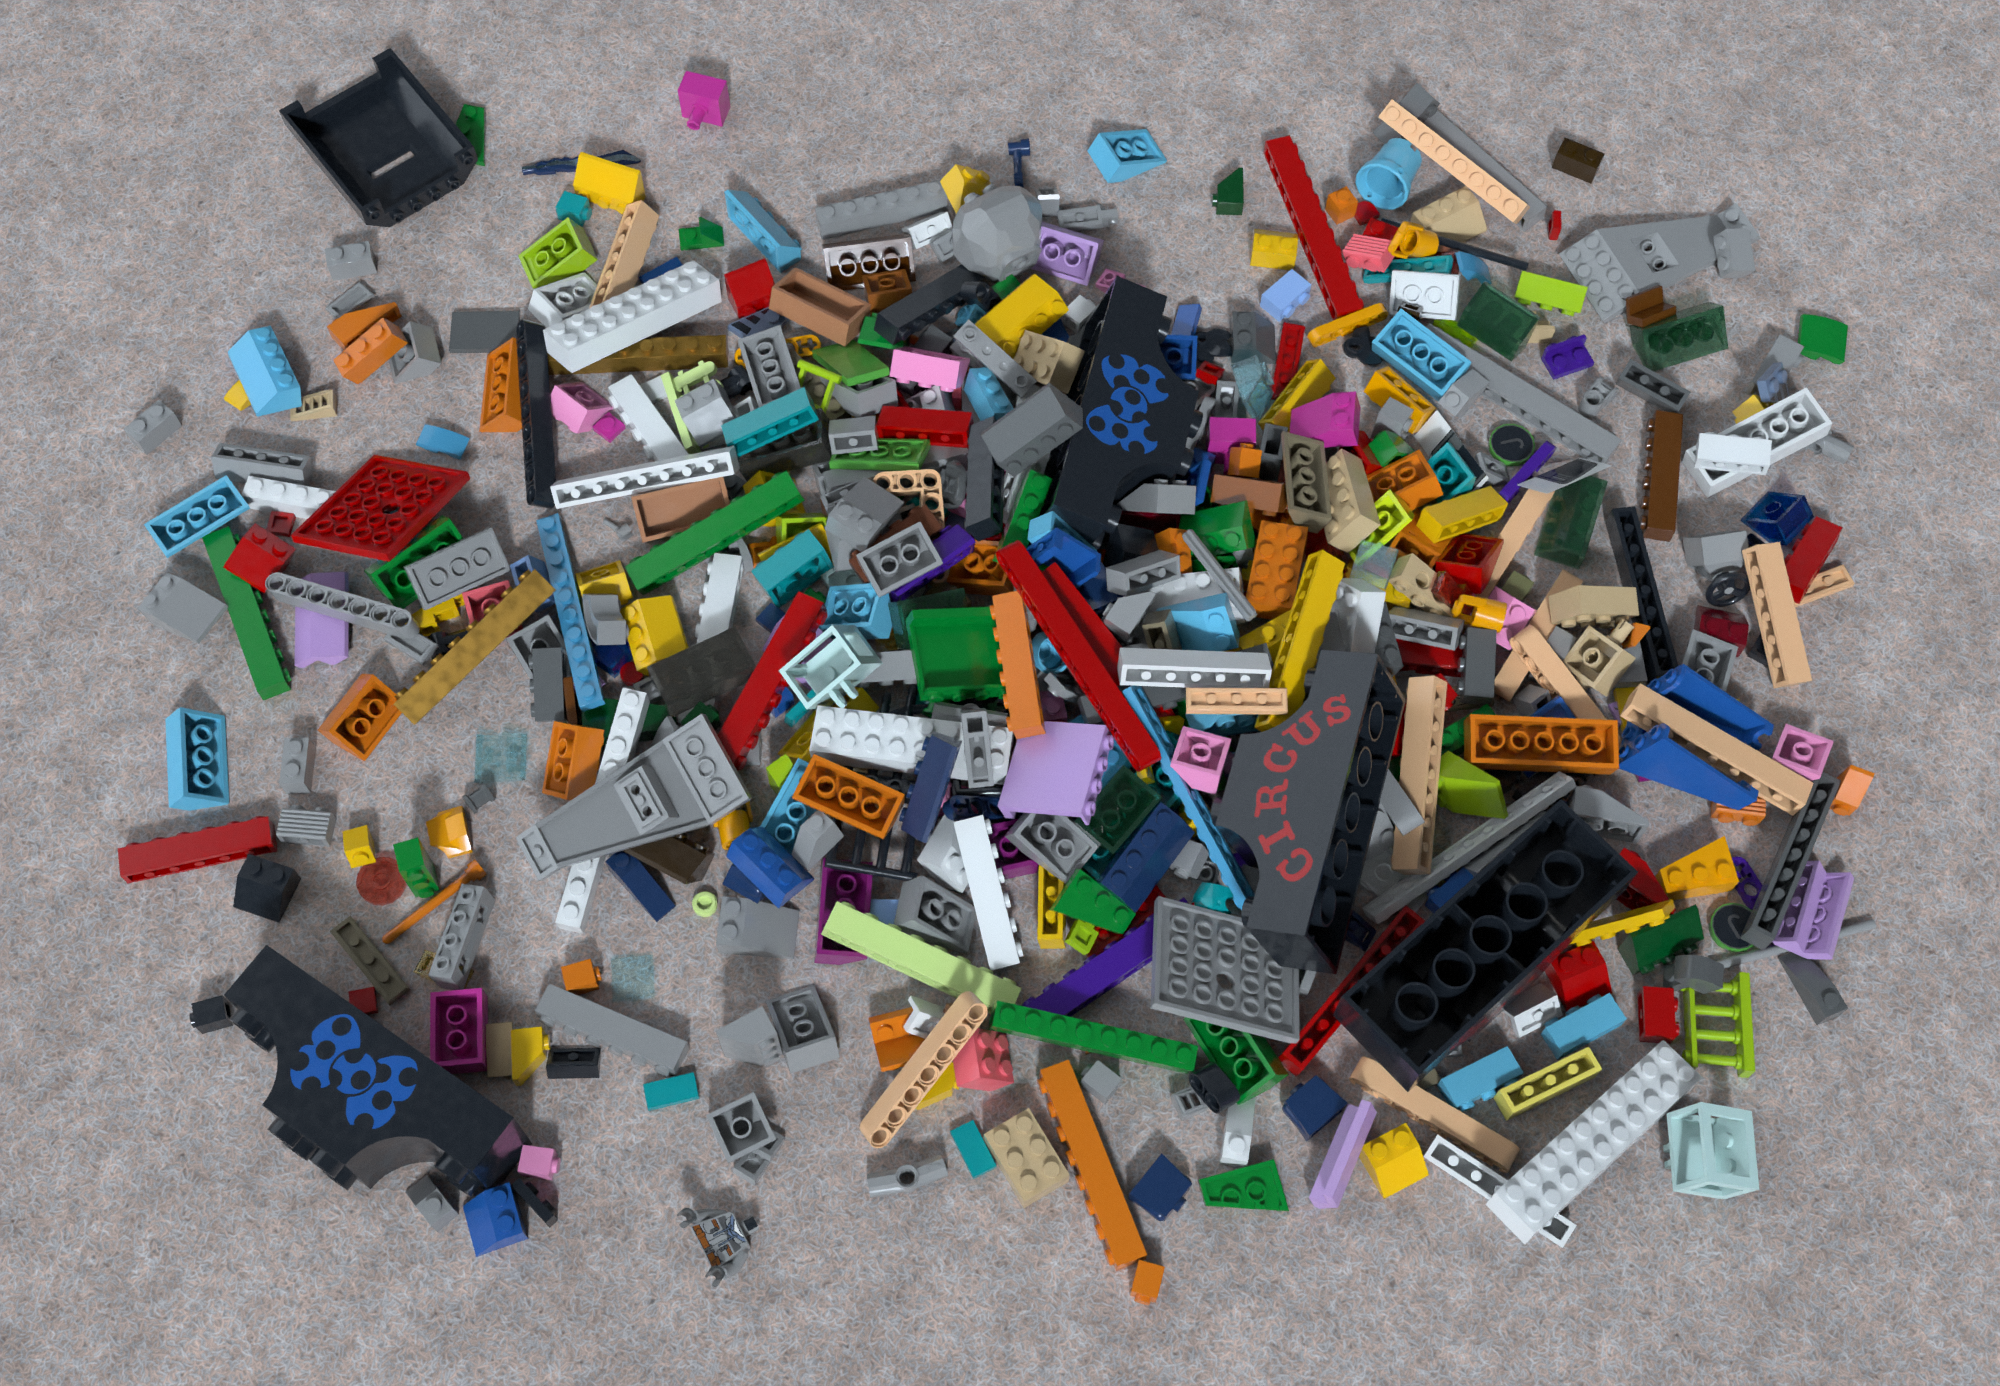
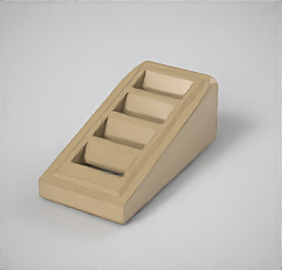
M333 389L301 397V412L297 413V408L290 409L291 421L337 416V397ZM306 404H310V410H306Z

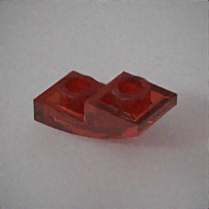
M1438 571L1431 592L1445 605L1452 609L1460 595L1477 597L1466 584H1457L1446 571ZM1464 604L1461 614L1471 616L1474 606Z

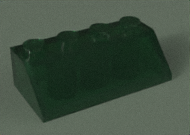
M1712 302L1677 311L1676 315L1643 328L1635 325L1630 326L1632 346L1643 366L1652 371L1728 349L1724 307Z
M1587 476L1555 490L1534 556L1579 570L1589 546L1608 481Z

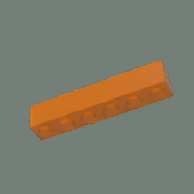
M1017 591L992 596L994 605H990L992 619H996L997 627H993L995 641H999L1000 649L996 650L999 664L1003 666V671L1000 672V680L1002 686H1006L1007 694H1003L1005 708L1009 709L1010 717H1006L1008 731H1013L1016 739L1046 734L1026 604Z

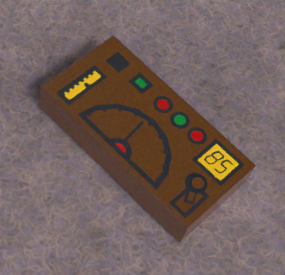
M566 677L563 679L568 723L582 725L573 677Z

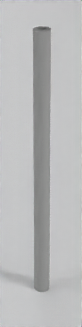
M1874 919L1843 926L1840 929L1838 938L1875 929L1876 923ZM1772 945L1764 950L1757 949L1715 961L1723 964L1725 969L1789 951L1777 945Z

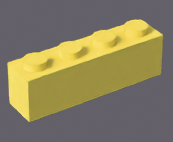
M1587 1047L1500 1089L1493 1099L1507 1121L1595 1078L1602 1068L1591 1049Z

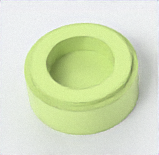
M702 891L694 896L692 907L697 915L708 917L716 912L718 902L713 893Z

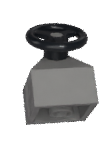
M1723 531L1683 538L1687 566L1711 581L1705 592V598L1709 604L1716 607L1729 606L1742 600L1749 593L1751 588L1748 575L1737 572L1745 564L1742 550L1749 548L1747 531ZM1736 579L1744 581L1743 589L1736 588L1734 584ZM1731 594H1732V595H1735V596H1733V597H1731V598H1728V599L1717 600V599H1719L1720 597H1722V596H1724V595H1725V596H1728V595H1731Z

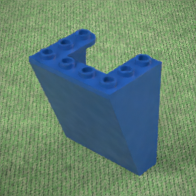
M1681 664L1675 669H1670L1665 675L1652 680L1646 686L1755 750L1762 748V744L1758 740L1759 736L1764 733L1768 736L1772 735L1774 728L1772 723L1685 664ZM1627 721L1619 748V769L1735 810H1740L1757 801L1759 791L1753 788L1752 785L1744 780L1738 783L1734 782L1668 738L1670 727L1665 723L1655 725L1651 730L1645 731Z

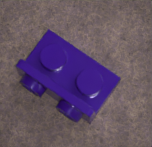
M1585 334L1569 337L1566 341L1560 343H1551L1545 348L1541 360L1553 380L1594 365L1595 362L1584 345L1587 339Z

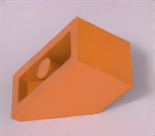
M1854 765L1847 767L1837 777V779L1841 780V783L1830 809L1838 815L1850 816L1859 807L1875 773Z

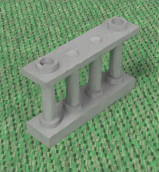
M969 319L953 336L956 341L949 349L956 356L970 358L969 368L985 367L993 372L1014 408L1017 403L1016 396L1018 395L1022 398L1037 382L1036 379Z

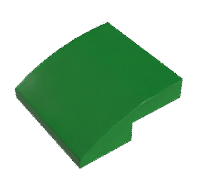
M1802 314L1800 316L1797 343L1803 345L1804 348L1800 354L1813 360L1822 357L1834 364H1842L1845 362L1848 325L1827 317Z

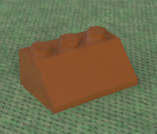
M1214 474L1210 502L1218 503V507L1247 500L1250 513H1253L1254 509L1262 510V515L1276 516V512H1284L1287 506L1286 483Z

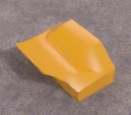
M463 806L438 812L436 817L426 821L430 845L442 850L448 859L473 852Z

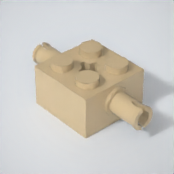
M1621 619L1610 636L1606 635V637L1589 625L1562 661L1568 670L1576 675V680L1585 692L1588 688H1594L1607 697L1636 659L1622 649V642L1631 630L1635 628L1624 619Z

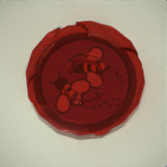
M378 857L375 863L363 865L357 874L356 886L362 898L372 905L380 906L396 901L402 896L407 886L399 872L397 861L390 857Z

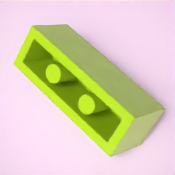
M1521 271L1514 297L1518 298L1517 303L1530 306L1531 302L1540 304L1539 308L1552 311L1553 307L1562 309L1561 314L1574 317L1575 313L1581 312L1588 287Z

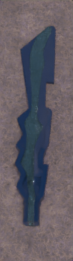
M625 150L597 156L621 165L641 162L639 158ZM579 156L572 159L567 157L562 159L553 158L549 161H540L534 165L522 166L523 175L556 174V172H576Z

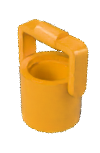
M1404 221L1395 233L1388 247V252L1392 256L1407 259L1408 256L1416 258L1433 257L1437 252L1439 239L1435 232L1425 230L1422 225Z
M1460 595L1451 610L1452 617L1462 619L1464 624L1471 625L1472 627L1497 630L1500 633L1506 616L1507 603L1483 597ZM1464 604L1474 606L1472 616L1461 614Z
M749 801L745 803L746 811L734 810L713 824L714 828L718 827L721 845L724 850H729L732 841L750 828L753 816Z

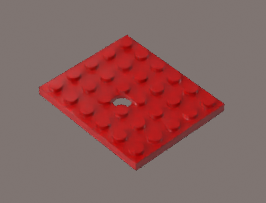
M373 455L291 534L294 543L390 562L470 480L469 473L462 470ZM400 507V509L395 513L384 514V511L391 512Z

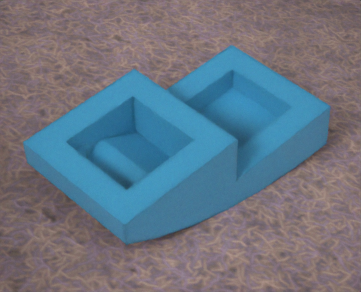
M1461 251L1455 253L1459 270L1467 281L1477 278L1483 286L1492 284L1489 269L1485 262L1469 253Z
M425 424L416 445L430 452L438 454V451L460 460L470 438L444 428Z

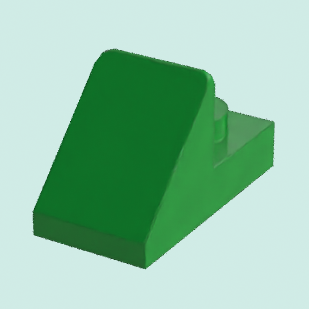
M698 217L699 227L679 229L681 251L724 246L723 228L702 217Z

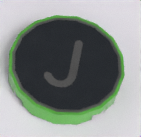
M1504 424L1492 432L1488 447L1494 459L1505 463L1506 466H1520L1526 463L1532 456L1535 443L1530 432L1522 426Z
M1736 903L1724 904L1716 909L1709 923V932L1715 943L1719 947L1735 953L1744 952L1753 947L1754 945L1740 939L1752 910Z

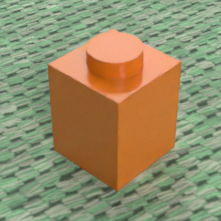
M1345 186L1328 194L1325 210L1335 224L1338 225L1354 217L1358 200L1348 187Z
M1240 443V447H1231L1227 475L1259 478L1262 450L1254 449L1253 444Z
M591 959L561 967L566 991L575 995H581L600 989L598 981L602 980L599 966L594 967Z
M1142 1260L1138 1261L1130 1296L1135 1297V1302L1144 1305H1150V1302L1156 1303L1165 1269L1164 1266Z

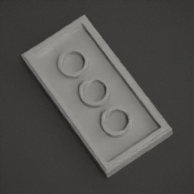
M492 527L403 566L423 610L430 609L511 571Z

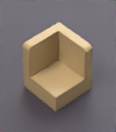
M1531 311L1526 323L1528 343L1550 344L1555 332V326H1550V321H1537L1536 311Z

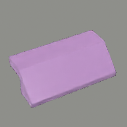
M347 572L310 573L301 578L349 593V573ZM295 606V666L305 668L317 660L335 665L348 658L349 622Z
M1807 861L1777 935L1772 942L1806 959L1832 960L1854 881L1851 872L1826 873L1820 861Z
M1361 1100L1359 1107L1347 1104L1309 1196L1314 1207L1319 1209L1338 1208L1377 1113L1372 1102Z

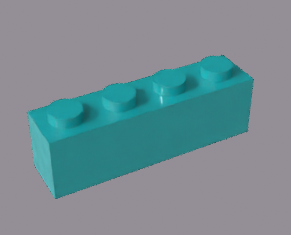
M802 387L721 425L726 445L728 447H735L738 458L816 422L819 418L812 398L805 387Z

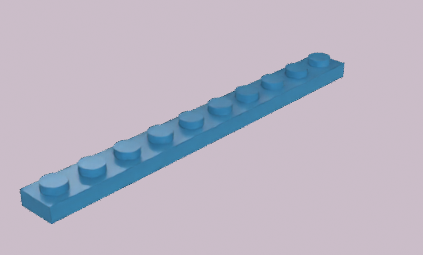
M559 513L536 520L550 582L556 589L553 595L579 707L584 712L606 703L590 636L585 623L584 611L562 519Z
M1128 687L1122 691L1125 699L1161 753L1160 766L1162 771L1169 776L1173 784L1174 793L1181 798L1185 806L1186 815L1193 820L1197 828L1198 837L1201 841L1205 842L1209 850L1210 859L1213 863L1217 864L1224 884L1229 886L1235 905L1242 910L1245 899L1248 896H1255L1223 835L1213 825L1211 813L1199 791L1191 788L1170 766L1175 747L1142 687Z

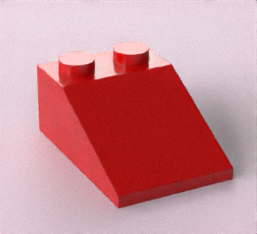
M1466 533L1457 535L1436 560V573L1456 590L1465 591L1472 595L1481 594L1489 584L1504 544V539Z
M1624 847L1620 855L1638 873L1623 894L1616 900L1631 910L1669 900L1647 863L1641 859L1638 853ZM1674 908V910L1669 915H1672L1676 911V909Z

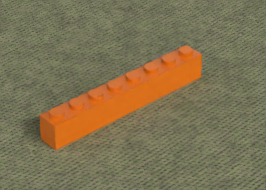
M1069 1059L1041 1069L1040 1079H1037L1041 1094L1046 1093L1049 1103H1046L1048 1113L1051 1118L1056 1117L1059 1126L1055 1128L1060 1142L1065 1141L1068 1151H1065L1067 1161L1070 1167L1075 1166L1078 1173L1075 1176L1076 1184L1080 1191L1084 1190L1087 1200L1084 1203L1089 1216L1094 1215L1097 1221L1094 1229L1099 1241L1104 1239L1107 1250H1104V1254L1109 1266L1114 1264L1116 1271L1138 1263L1139 1260H1146V1250Z

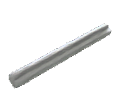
M1192 529L1184 532L1182 535L1184 542L1223 592H1227L1228 598L1244 619L1251 621L1255 618L1257 613L1254 607Z

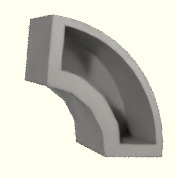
M582 594L585 623L592 641L597 645H625L626 639L629 636V628L626 620L620 613L621 603L618 595Z

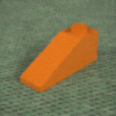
M392 302L346 313L333 320L327 328L332 339L345 350L381 318L393 323L402 315L398 305Z

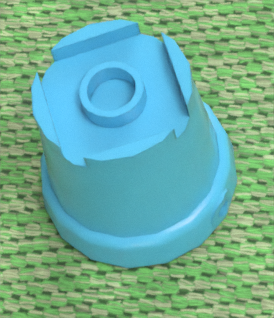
M1402 138L1390 139L1388 143L1382 146L1374 158L1367 161L1357 172L1355 183L1358 192L1365 201L1383 210H1394L1406 202L1410 195L1411 184L1422 162L1420 151L1418 149L1414 151L1410 147L1412 145L1411 142Z

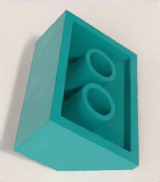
M808 529L797 534L793 541L786 546L778 548L774 555L766 561L759 562L751 572L774 605L780 608L792 600L798 591H804L819 580L822 574L834 568L823 546Z

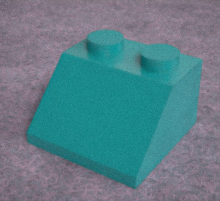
M1447 442L1427 461L1434 471L1444 494L1435 499L1438 503L1456 498L1461 494L1470 493L1476 480L1472 470L1452 444Z

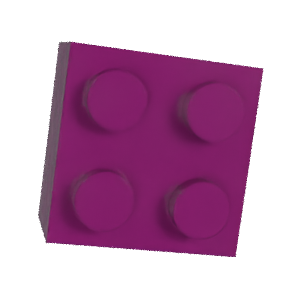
M1018 819L992 824L993 833L988 834L990 844H996L999 858L994 859L996 869L1002 868L1004 880L1037 873L1039 864L1022 853L1004 836Z

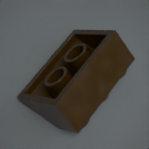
M685 833L623 850L683 884L702 881L715 853L708 850L709 846L698 841L694 843L688 840V835Z

